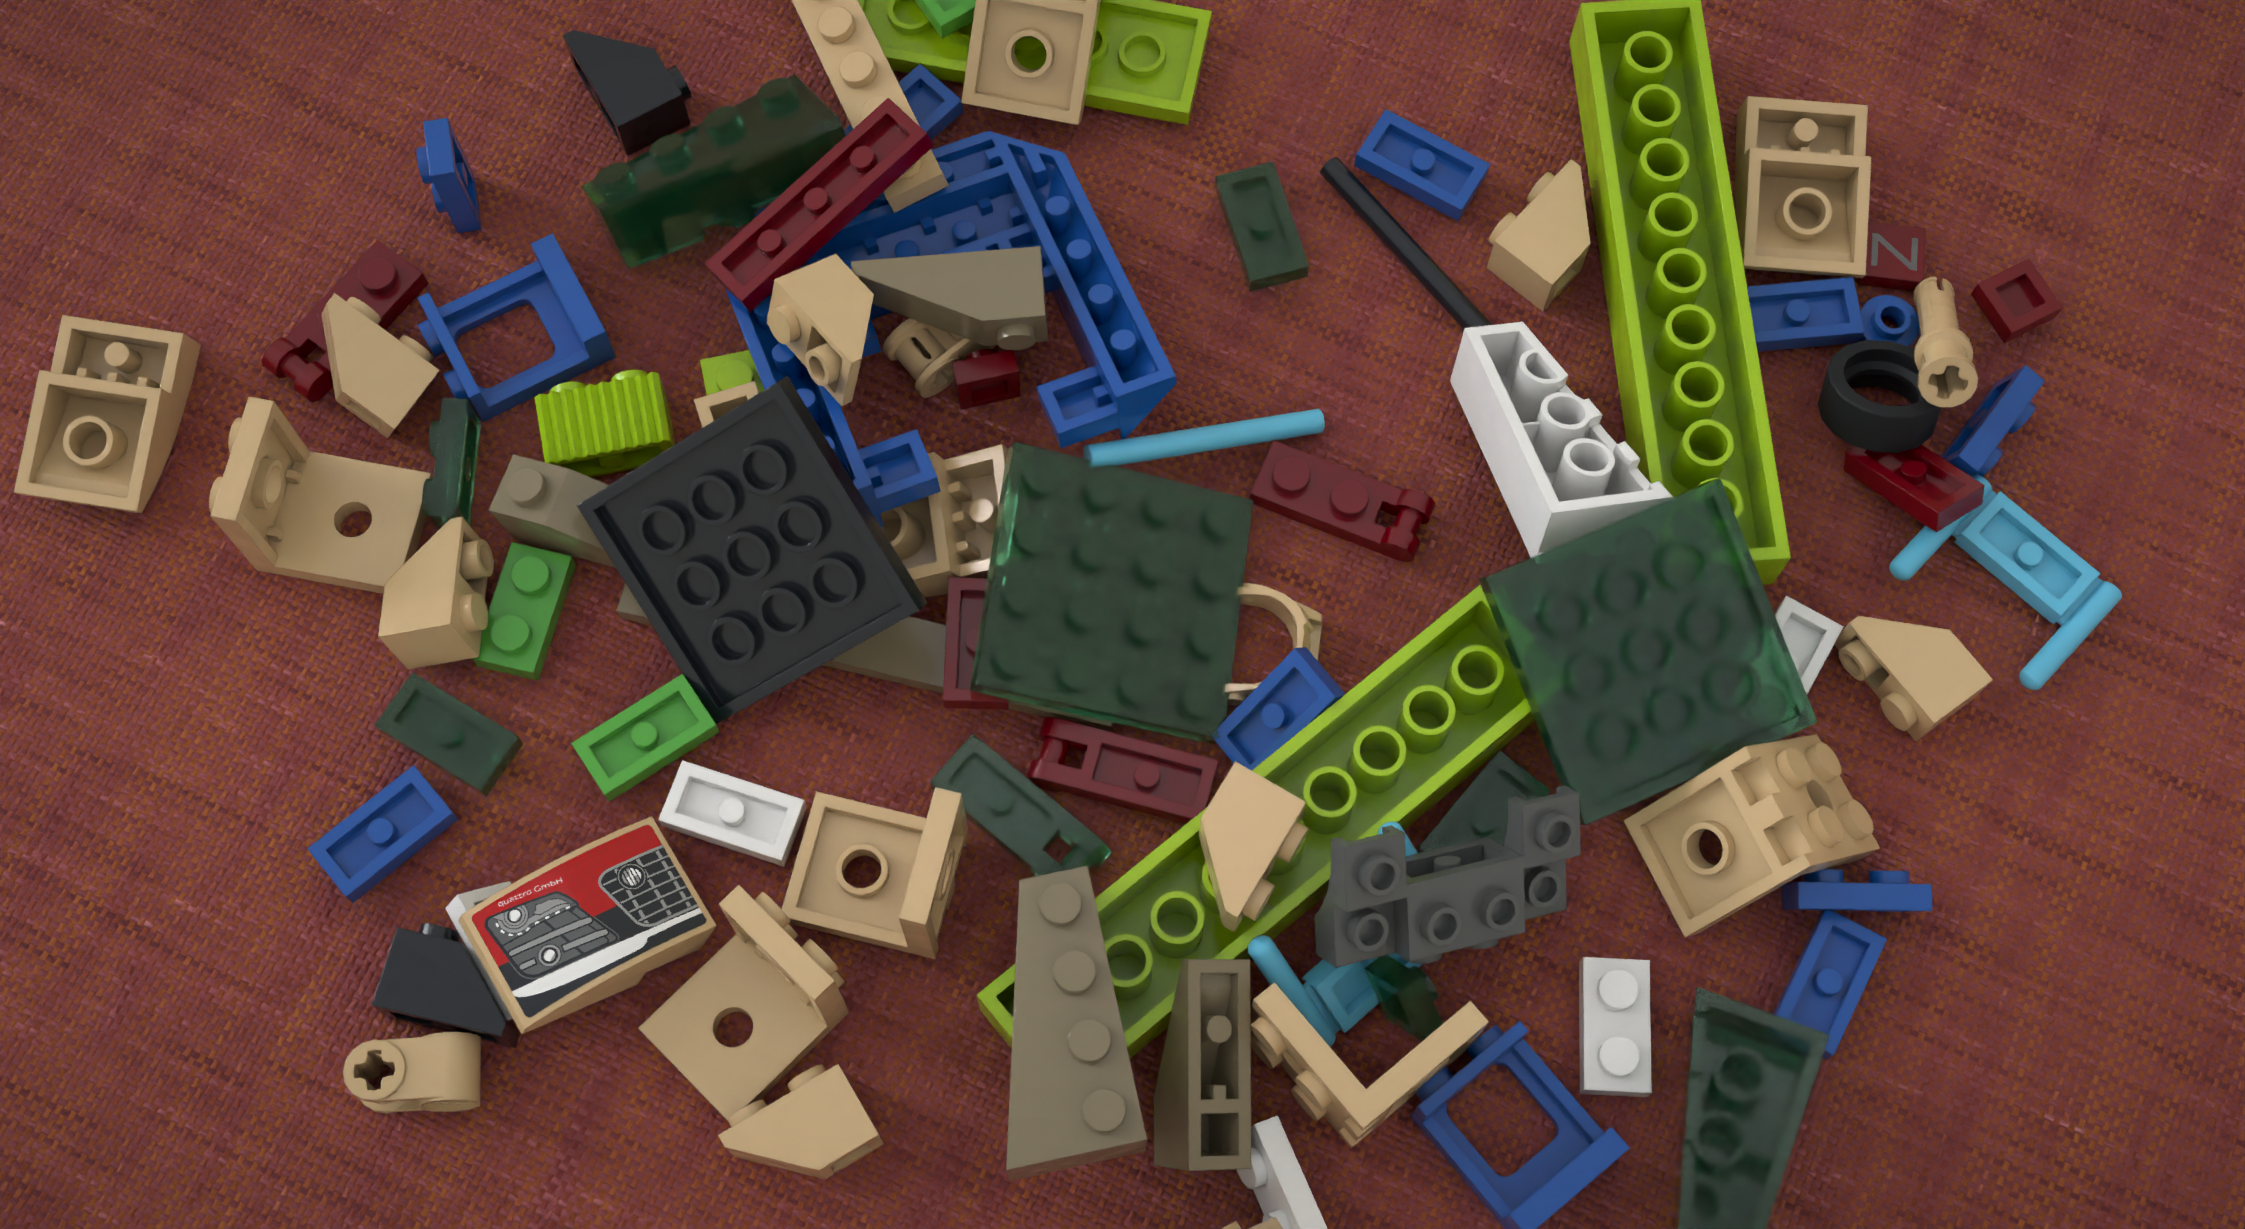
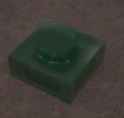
M1385 955L1378 957L1364 968L1386 1019L1420 1041L1426 1039L1443 1024L1433 1002L1438 998L1437 990L1430 978L1419 967L1412 966L1408 968L1392 957Z

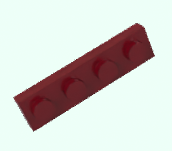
M887 98L704 264L712 275L751 312L772 293L776 278L798 270L934 146L931 139L917 123L891 99Z

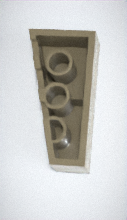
M1088 866L1019 880L1006 1172L1009 1181L1146 1152L1147 1137Z

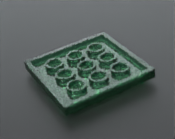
M1014 442L1007 450L969 691L1205 743L1217 744L1213 738H1220L1217 728L1227 716L1229 693H1225V684L1231 683L1241 596L1237 595L1238 587H1243L1253 500L1112 465L1092 467L1090 460Z
M1721 479L1703 483L1478 579L1561 786L1566 785L1580 792V825H1588L1694 778L1745 746L1777 741L1817 723Z

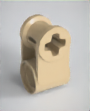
M909 318L887 337L882 351L890 360H899L916 380L915 390L923 398H928L938 394L954 381L952 362L964 360L967 355L978 350L994 349L996 345L985 346Z
M443 1032L417 1038L363 1042L354 1048L345 1060L343 1068L345 1085L366 1107L379 1113L388 1114L423 1110L456 1112L475 1109L480 1106L481 1037L472 1033ZM386 1064L394 1072V1075L383 1077L381 1089L376 1090L368 1080L369 1078L380 1076L381 1065Z

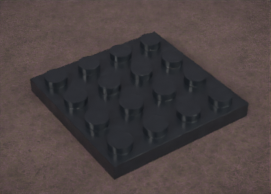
M788 376L576 505L715 724L914 614L927 604V601Z

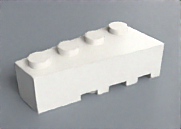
M1524 322L1464 328L1450 382L1534 565L1653 549L1673 496L1660 481L1651 484L1637 467L1640 458L1625 441L1616 444L1600 425L1601 412L1589 398L1583 400L1570 390L1566 385L1568 374Z

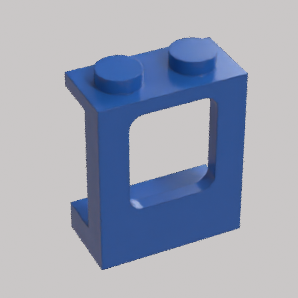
M553 233L531 243L537 261L437 308L429 292L418 297L428 317L427 320L417 324L434 357L443 353L447 354L454 369L443 373L446 382L459 406L462 407L472 402L482 422L534 398L539 393L542 394L560 383L567 382L616 358L602 323ZM519 306H532L555 346L554 355L550 359L493 387L482 388L478 386L457 347L458 338L463 333Z
M1521 1021L1517 1022L1506 1033H1503L1497 1024L1486 1031L1466 1049L1473 1060L1457 1074L1453 1075L1447 1067H1444L1415 1092L1422 1100V1103L1417 1106L1410 1116L1504 1229H1537L1630 1149L1612 1127L1605 1133L1528 1045L1523 1038L1529 1030ZM1495 1065H1501L1509 1070L1556 1127L1555 1138L1514 1174L1507 1177L1500 1176L1494 1172L1450 1120L1446 1111L1447 1104Z

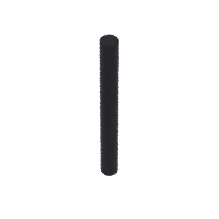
M1338 157L1330 159L1322 167L1320 174L1463 329L1493 325Z

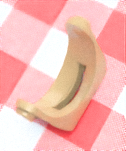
M1243 583L1240 587L1235 588L1233 598L1236 602L1262 607L1271 611L1286 625L1292 637L1293 649L1307 647L1318 661L1323 620L1322 614L1267 586ZM1261 682L1255 684H1224L1221 687V697L1225 699L1227 704L1239 706Z

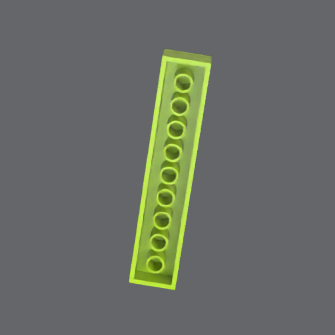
M1623 0L1581 3L1569 43L1626 442L1640 458L1637 468L1651 484L1660 481L1673 496L1654 548L1647 549L1654 592L1773 584L1791 559L1701 0Z
M1483 583L1252 770L1306 802L1300 823L1309 828L1302 845L1292 861L1288 864L1279 858L1266 880L1274 884L1275 888L1255 921L1244 916L1235 932L1222 925L1199 838L1200 820L1207 807L1095 898L1129 1059L1169 1026L1182 959H1250L1248 945L1253 938L1259 935H1266L1273 940L1326 896L1331 874V839L1341 837L1349 842L1375 836L1379 828L1387 822H1397L1405 830L1559 701L1571 677ZM1016 963L977 994L980 1011L1011 1049Z

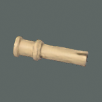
M1930 277L1924 279L1916 286L1913 297L1917 307L1921 334L1914 350V361L1919 370L1918 388L1922 397L1930 404L1938 407H1954L1963 404L1972 397L1977 389L1978 374L1972 363L1973 347L1970 339L1959 330L1953 286L1948 280L1942 278L1941 290H1939L1937 287V277Z

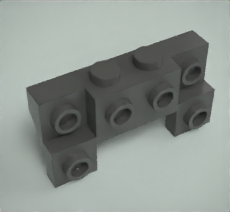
M1563 785L1556 787V794L1526 801L1517 796L1508 798V825L1504 846L1488 837L1406 856L1405 833L1392 825L1382 827V834L1348 842L1341 837L1331 839L1332 858L1328 891L1321 908L1314 916L1316 954L1336 968L1397 953L1403 960L1410 963H1432L1442 957V953L1466 947L1485 949L1496 946L1501 938L1526 932L1525 920L1567 910L1566 859L1581 855L1580 792Z

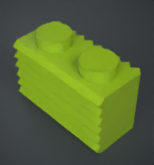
M626 370L614 375L611 382L601 381L597 385L588 384L586 386L581 382H564L552 387L549 394L539 393L534 397L545 462L569 468L588 477L638 468L676 444L667 394L660 375L656 372L648 374L643 370Z

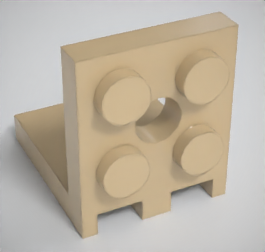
M976 0L961 103L1079 125L1083 116L1100 2L1102 0ZM1032 36L1043 43L1047 56L1042 67L1028 69L1018 62L1015 56V45L1019 38Z
M248 397L242 418L238 417L235 419L229 432L228 448L230 456L223 477L216 478L210 491V517L257 571L384 594L385 582L417 551L437 483L432 474L309 451L274 401ZM365 511L372 515L370 527L363 534L356 537H346L341 534L342 522L351 513Z
M1817 734L1745 746L1624 820L1684 937L1696 935L1800 875L1858 861L1880 849L1872 834L1874 827L1870 815L1850 795L1840 777L1842 770L1836 754L1827 744L1821 742ZM1706 829L1714 832L1722 844V857L1717 865L1708 863L1700 852V837Z
M935 787L927 818L816 791L782 906V910L791 920L789 924L935 959L939 947L937 940L946 909L950 907L956 885L954 878L963 846L966 847L969 837L962 793ZM859 856L872 857L881 865V874L878 880L866 888L853 887L844 879L846 866L851 860Z
M740 885L719 903L736 935L638 1028L727 1121L743 1107L761 1100L849 1013L838 989L845 982L836 972L838 967L832 959L811 939L801 947L795 941L798 934L789 925L791 920L784 911L764 892H761L753 899ZM734 1012L748 1015L753 1022V1031L750 1038L744 1044L737 1047H727L718 1042L716 1031L722 1018Z
M1274 982L1253 999L1250 1025L1253 1032L1251 1034V1047L1269 1068L1274 1069L1278 1064L1282 1066L1297 1084L1291 1089V1093L1302 1109L1315 1121L1324 1116L1352 1149L1416 1094L1415 1092L1442 1068L1448 1067L1476 1041L1489 1021L1469 1001L1365 1089Z

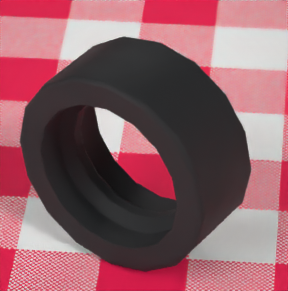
M1865 340L1846 345L1832 356L1826 370L1818 407L1822 421L1834 435L1859 448L1873 452L1899 453L1918 448L1932 437L1942 407L1930 404L1920 393L1918 388L1919 370L1914 361V348L1891 341ZM1860 386L1884 388L1898 393L1912 404L1906 406L1883 405L1867 400L1857 394L1853 388Z

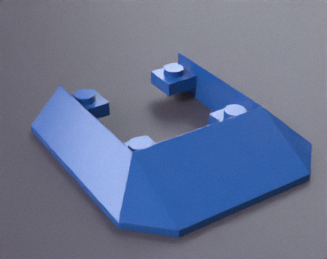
M985 131L933 149L932 152L949 186L895 213L884 193H881L800 267L803 268L834 254H837L852 270L851 261L1040 246L1045 294L1051 292L1087 369L1036 386L1039 403L1060 448L1114 429L1117 430L1120 439H1125L1177 384L1176 375L1066 154L1057 150L991 131ZM766 207L760 208L755 217L758 216ZM725 288L764 390L788 376L880 527H884L880 513L941 492L937 475L917 429L858 450L840 404L824 386H819L814 382L806 366L787 345L781 344L773 336L767 324L772 293L754 310L749 312ZM872 304L862 358L881 351L871 320L890 314L893 311Z

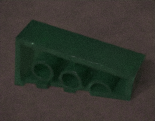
M794 74L788 78H778L765 83L760 87L756 95L735 106H724L712 111L705 117L703 123L682 134H671L660 138L652 144L649 151L626 163H614L603 168L594 180L581 187L610 245L628 269L702 241L706 234L704 228L716 224L722 227L734 226L736 228L751 222L756 217L755 212L758 207L773 202L840 142L846 134L838 116Z
M1696 987L1689 1015L1673 1229H1766L1830 1036L1829 1034Z

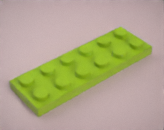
M858 0L892 70L910 73L919 64H922L937 79L964 83L972 23L942 39L915 0ZM1102 0L1100 2L1084 106L1188 125L1210 31L1212 11L1154 0ZM1024 36L1016 42L1015 56L1022 66L1028 69H1037L1044 65L1047 56L1046 49L1039 39L1032 36Z

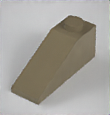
M1040 246L851 261L853 273L874 294L872 302L874 305L985 346L998 345L1006 350H1023L1033 346L1035 342L1049 341L1044 272Z
M513 454L488 511L518 542L615 567L576 506L609 485L569 468Z
M1182 959L1154 1093L1155 1166L1186 1171L1251 1169L1250 959Z

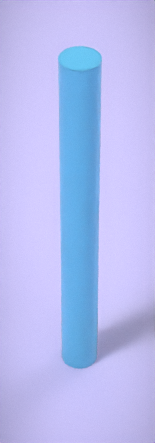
M1312 409L1089 444L1084 446L1083 455L1087 469L1094 470L1319 434L1324 431L1325 421L1320 409Z

